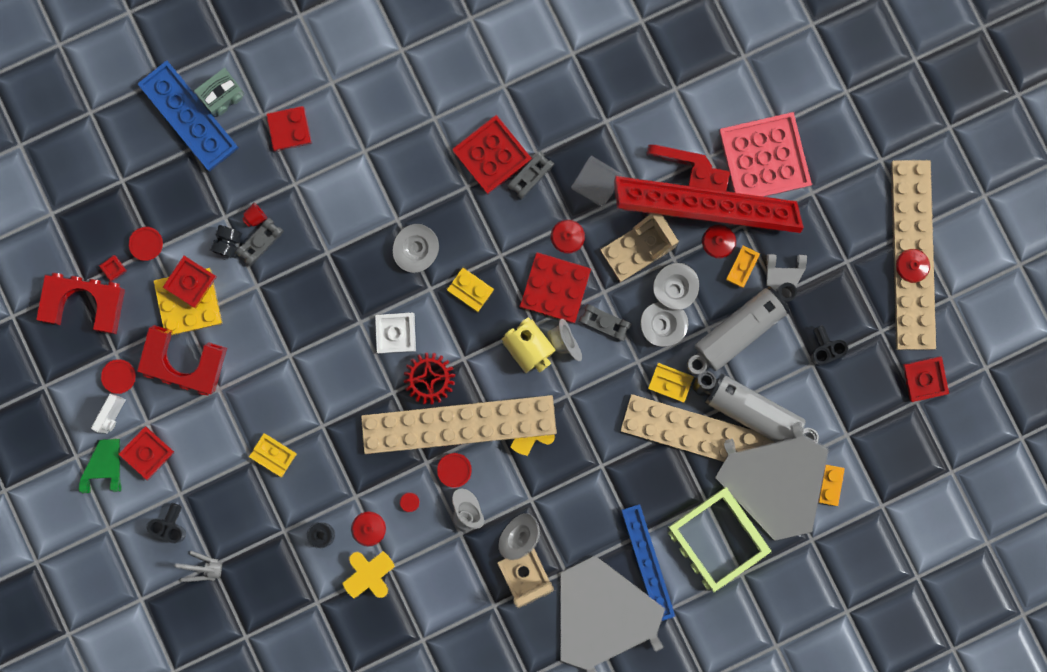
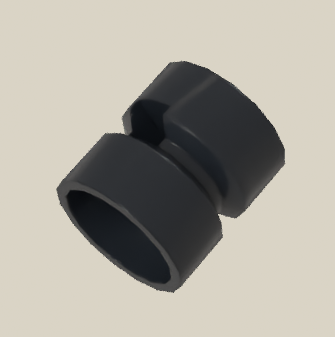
M219 225L215 234L217 239L213 240L210 251L233 259L237 250L235 244L239 243L242 233Z
M328 523L313 524L307 532V539L316 548L330 546L335 539L334 528Z

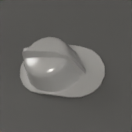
M560 319L559 325L547 332L549 341L556 352L561 354L570 353L575 360L581 361V350L571 333L569 325L564 319Z
M457 489L452 496L455 509L453 522L458 528L462 529L463 533H467L473 528H481L484 524V517L477 498L466 489Z

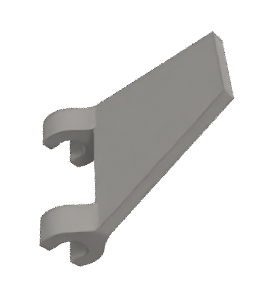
M767 254L766 287L770 286L776 290L781 284L787 282L792 283L796 287L806 269L807 255H797V268H776V255ZM787 288L782 289V295L789 298L791 295L790 290Z

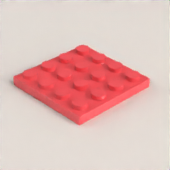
M794 112L719 130L734 193L767 197L812 185Z

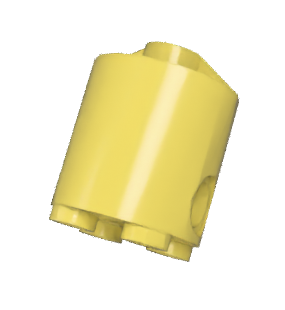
M529 317L520 323L516 331L513 328L502 338L503 345L525 374L534 368L540 373L551 365L548 357L556 350Z

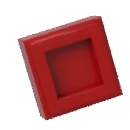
M116 255L99 266L110 282L127 271Z

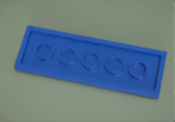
M165 61L138 83L140 88L209 172L239 148L168 61Z

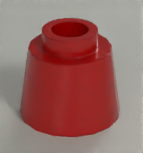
M255 202L243 213L244 217L242 218L248 227L251 225L255 227L267 220V216Z

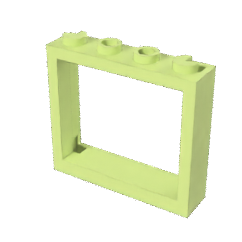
M727 487L722 488L668 527L670 538L673 542L678 541L681 546L679 550L685 558H690L692 564H690L691 568L696 574H701L704 578L701 582L707 590L711 589L713 592L772 552ZM723 498L760 552L715 583L678 528Z

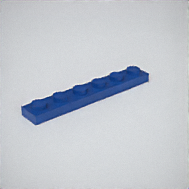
M639 504L623 509L621 511L647 594L665 608L661 621L675 617L641 506Z

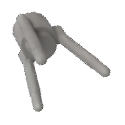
M190 551V555L210 562V564L206 563L205 567L184 564L174 565L175 568L203 571L204 575H207L181 578V582L215 581V578L220 579L222 563H218V559H211L193 551Z

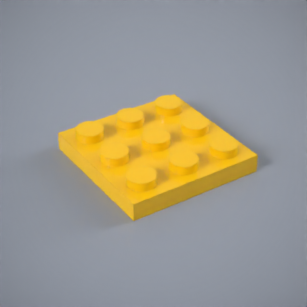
M169 277L153 280L163 328L172 330V335L223 324L214 282L195 309L163 288Z

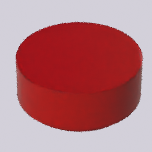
M406 493L400 499L401 508L406 512H413L419 507L420 500L414 493Z

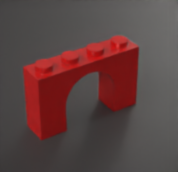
M52 273L51 276L45 275L37 321L61 325L63 309L68 297L78 291H88L94 296L97 303L93 330L117 334L125 289L121 288L120 284L108 282V285L101 284V281L89 279V282L82 281L81 277L71 276L70 279L63 278L64 275Z
M156 325L149 327L137 372L143 373V376L147 378H159L161 382L166 384H179V387L182 389L198 390L197 393L208 396L216 391L227 351L226 347L210 342L205 344L198 368L192 373H181L171 366L167 357V350L173 331Z

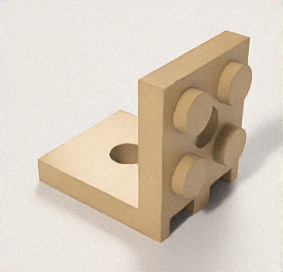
M534 548L520 559H504L498 562L514 596L517 607L553 591V587ZM521 566H526L529 569L527 577L519 576L518 569Z

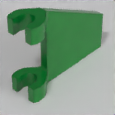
M120 439L99 441L80 479L79 492L83 494L90 493L91 486L89 480L111 478L110 490L121 492L120 456L118 455L120 453Z

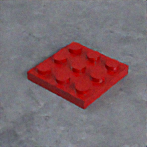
M497 115L452 149L453 153L487 195L532 160Z
M536 252L520 308L557 319H564L575 324L591 268Z

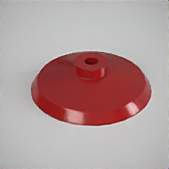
M573 220L558 222L551 232L553 246L562 253L576 252L582 247L585 240L583 228Z
M713 225L705 231L702 245L706 253L711 257L725 258L734 251L736 237L729 227Z
M141 227L135 230L129 239L130 252L135 258L143 261L156 258L163 247V239L160 233L151 227Z
M908 249L897 258L896 270L903 280L917 283L924 280L929 274L930 261L922 251Z
M121 359L112 360L107 363L101 373L103 386L109 392L115 394L125 393L131 389L136 378L133 366Z
M459 453L445 455L439 461L437 467L440 481L452 488L461 487L466 484L472 473L469 460Z
M363 512L354 519L351 532L353 538L359 544L374 546L384 538L386 525L383 518L377 513Z

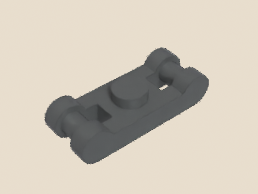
M541 151L507 186L511 191L514 190L521 200L554 166V163L551 160L548 161ZM537 163L543 166L541 170L536 167ZM521 180L527 184L524 188L519 185Z
M268 218L247 242L236 251V254L239 257H243L246 260L245 263L251 266L284 231L280 227L277 228L274 225V221ZM267 230L272 232L270 237L264 234ZM250 248L255 250L252 255L247 252Z
M586 304L584 308L585 313L580 317L579 322L624 342L626 338L625 333L632 324ZM592 314L597 315L595 322L590 320ZM615 324L620 326L618 332L613 330Z

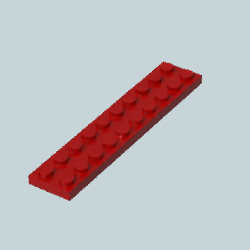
M615 176L613 181L617 208L796 233H801L804 228L797 201Z

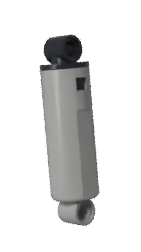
M789 282L783 283L776 290L770 286L765 287L695 344L697 354L691 357L686 364L688 372L693 375H699L708 367L713 371H718L790 313L787 303L794 300L797 295L795 285ZM783 288L790 290L791 295L789 298L782 295ZM694 360L701 362L702 367L700 370L693 369L692 362Z
M704 371L698 375L693 383V389L698 395H708L705 404L773 442L795 438L792 426L793 423L801 421L803 433L806 437L815 442L819 440L818 433L814 429H804L805 419L723 373L716 380L712 372ZM701 381H705L708 386L703 385Z

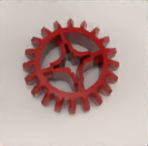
M425 353V359L418 355L419 362L412 359L411 362L414 366H406L411 371L410 373L404 372V375L409 376V379H405L403 382L406 384L410 383L405 389L406 391L413 389L409 395L413 397L417 394V402L422 397L423 404L427 403V399H430L431 405L434 404L433 398H437V401L440 403L441 398L439 396L443 395L444 398H447L448 396L445 391H453L448 387L449 384L455 385L454 381H450V378H454L455 374H449L453 367L446 368L449 361L446 360L442 363V355L439 356L438 360H436V353L432 354V358H429V354ZM431 363L439 365L445 374L433 373ZM425 364L424 374L414 377L416 370ZM428 369L431 376H435V379L431 381V388L428 381L420 380L427 378ZM445 380L441 390L434 393L435 383ZM414 383L426 384L428 394L418 391Z

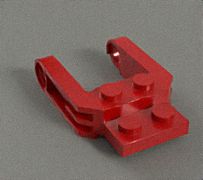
M648 145L647 156L651 155L663 158L662 160L693 166L688 186L720 191L727 190L730 171L712 168L705 155L659 145Z

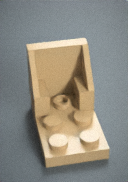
M651 213L634 226L633 230L602 248L600 252L621 283L673 250L679 241L663 216Z

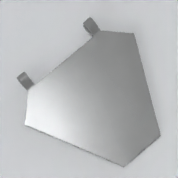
M801 421L793 423L792 428L796 436L795 438L739 452L735 450L733 438L725 440L724 446L728 456L715 477L724 487H727L731 495L774 541L810 533L813 530L828 448L806 437L803 433Z
M597 556L562 572L561 661L586 669L587 672H597L594 666L648 639L651 640L655 651L662 649L663 645L657 633L665 608Z

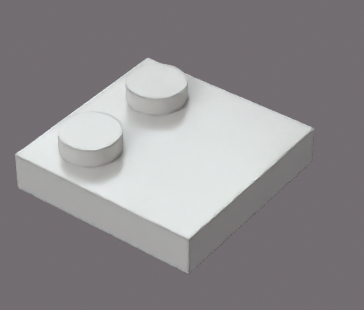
M414 313L375 315L378 354L416 351Z
M110 394L91 429L106 434L109 431L111 432L116 425L115 419L126 399Z

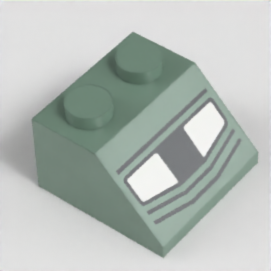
M223 68L194 90L214 117L224 114L227 111V107L231 104H237L242 100V96L245 95L226 68Z

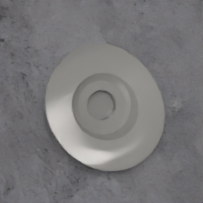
M412 224L405 227L397 235L393 244L395 262L401 269L412 273L427 269L435 261L439 251V242L436 234L422 224Z
M673 263L664 267L656 276L653 284V292L658 302L672 310H683L689 307L696 299L699 291L697 274L691 267L682 263Z
M659 302L648 306L643 311L640 321L641 330L646 340L660 347L671 346L681 341L686 335L689 326L684 310H672Z
M524 513L517 516L502 532L499 539V551L505 559H520L531 552L536 546L540 532L539 525L532 515Z

